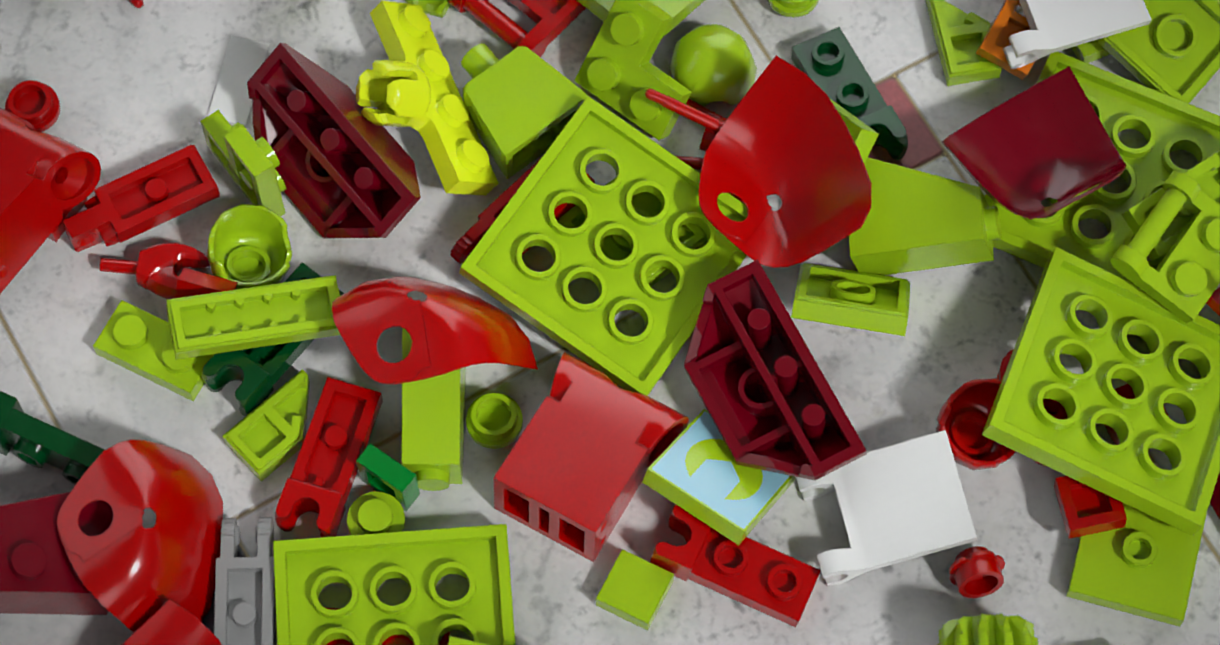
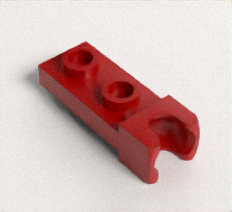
M327 377L290 478L286 480L275 510V521L281 530L285 532L292 531L302 514L315 512L319 514L316 523L320 531V537H335L337 535L346 510L345 503L358 471L356 460L366 449L383 403L381 392Z
M674 505L668 526L672 531L683 536L686 544L674 546L666 542H659L655 546L650 562L673 573L675 577L683 581L689 579L796 628L821 570L748 537L740 545H737L678 505Z

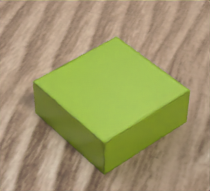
M622 549L596 597V606L648 631L674 582V574Z

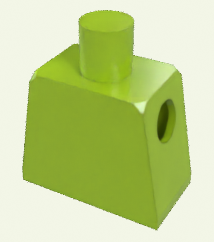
M481 43L471 48L461 61V66L473 78L463 87L464 103L469 110V116L496 164L507 179L549 149L587 98L586 93L526 46H518L499 60L486 44Z

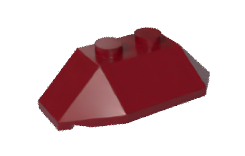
M279 43L247 82L249 99H253L252 123L255 141L263 137L272 147L280 162V165L275 169L286 186L284 193L323 238H386L421 198L413 159L384 126L374 125L363 117L361 111L367 107L357 104L355 93L345 83L286 43Z
M758 259L707 284L703 304L685 359L684 369L736 464L817 480L866 455L867 450Z

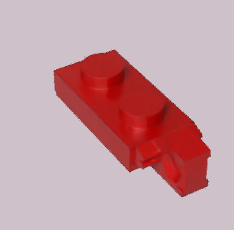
M191 144L94 189L95 196L84 202L86 210L63 220V224L76 252L100 244L103 241L107 247L118 242L122 243L220 197V193L197 148Z

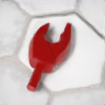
M163 243L140 250L138 261L101 258L99 270L102 272L136 275L138 286L150 290L165 299H174L177 274L181 269L185 267H210L207 255L194 247L177 243Z

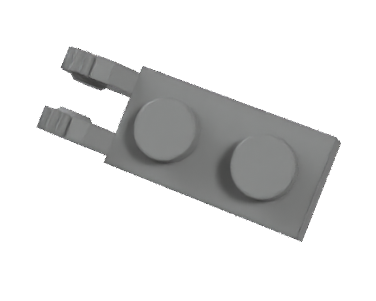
M259 517L255 532L257 557H238L240 528L237 525V519L223 518L220 558H216L214 635L222 645H276L274 524L272 517Z

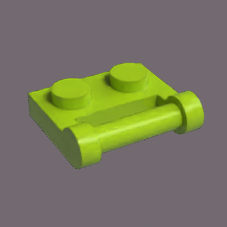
M1176 170L1171 173L1164 183L1163 190L1165 193L1128 246L1121 245L1110 262L1127 279L1183 322L1189 323L1195 320L1220 284V204L1204 193L1198 182L1191 176ZM1184 207L1193 216L1157 268L1154 269L1149 265L1146 258L1180 209Z

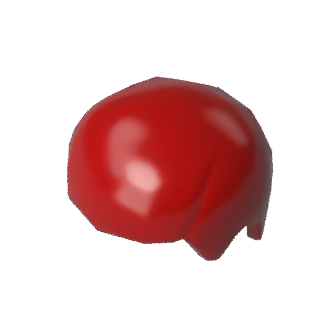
M996 378L976 379L964 383L949 396L941 407L936 419L938 422L936 433L946 430L955 462L971 470L996 468L1016 453V451L982 435L1002 382Z

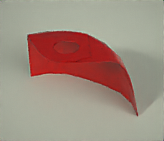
M776 55L727 118L706 150L700 172L698 198L699 206L704 216L730 242L752 260L758 259L761 265L779 268L804 262L862 228L872 207V183L859 149L828 95L803 71ZM721 193H730L739 197L747 208V218L743 221H734L726 217L718 207V196ZM776 194L780 197L782 206L779 210H771L772 207L767 199L768 195Z
M391 277L363 282L332 302V314L335 325L348 349L364 372L374 381L381 384L393 385L424 380L470 365L483 363L506 364L538 370L529 338L511 315L475 295L452 286L414 277ZM411 291H419L426 295V300L423 302L413 300L407 294ZM398 326L404 328L410 334L412 346L408 356L402 361L390 363L380 357L377 351V342L384 330Z
M131 439L119 442L104 450L69 493L57 517V527L61 542L78 577L88 591L133 633L169 599L195 615L201 622L209 611L215 590L216 558H220L221 524L223 520V500L213 476L191 454L155 442ZM93 501L107 502L112 507L114 514L110 527L103 534L97 536L84 534L79 527L81 511L87 504ZM146 508L153 510L156 514L155 525L150 528H144L142 525L144 523L142 518Z

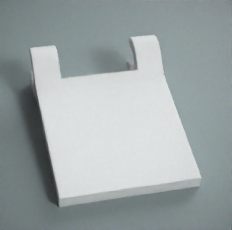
M1019 0L1031 30L1011 35L1009 37L1011 45L1004 47L1003 51L1010 68H1020L1048 54L1148 25L1151 22V17L1144 0Z
M946 430L867 452L861 458L817 480L796 477L799 490L802 492L805 501L823 497L834 490L837 494L851 548L829 550L817 555L822 576L825 578L827 586L847 582L874 569L978 540Z

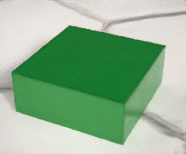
M371 443L356 460L361 481L376 491L385 492L395 497L402 505L404 511L407 512L420 495L417 475Z

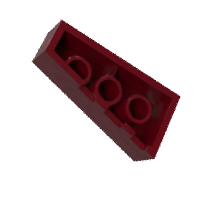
M70 492L0 505V613L108 614L109 611L88 591L78 577L58 533V513ZM93 501L87 504L79 516L81 531L88 536L103 534L112 524L114 516L112 507L104 501Z

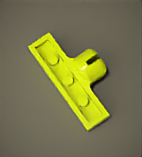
M382 0L370 12V16L389 60H375L372 63L373 70L366 69L359 76L356 86L357 104L363 107L377 108H363L361 114L377 126L411 127L417 130L425 142L446 193L486 196L499 183L489 162L488 153L482 146L469 116V110L463 102L452 77L449 64L444 58L432 31L428 16L425 14L422 5Z

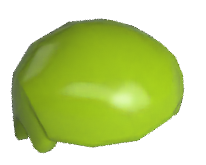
M717 24L696 27L678 40L674 46L669 65L673 79L692 92L689 98L702 106H706L714 101H724L730 105L739 103L754 84L757 72L755 61L745 39L733 30Z
M240 204L223 211L212 226L208 238L207 258L213 275L238 282L237 289L281 283L291 267L290 261L292 258L287 224L284 219L263 205Z

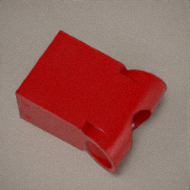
M0 108V294L63 220V209L72 208L83 202L96 188L101 174L99 160L92 153L60 137L36 131L28 121Z
M564 352L554 376L550 395L546 396L493 477L494 509L594 562L643 481L647 469L683 432L688 425L689 419L687 416L647 395L619 388L604 372Z

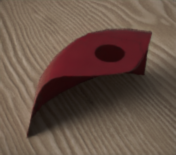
M1070 66L1003 102L942 141L944 146L975 183L994 202L1009 212L1028 219L1044 218L1112 182L1127 167ZM1095 186L1094 188H1092V189L1086 191L1085 193H1083V194H1081V195H1078L1079 193H1081V192H1083V191H1085V190H1087V189H1089V188ZM1046 198L1058 200L1048 207H1044L1041 204V201Z

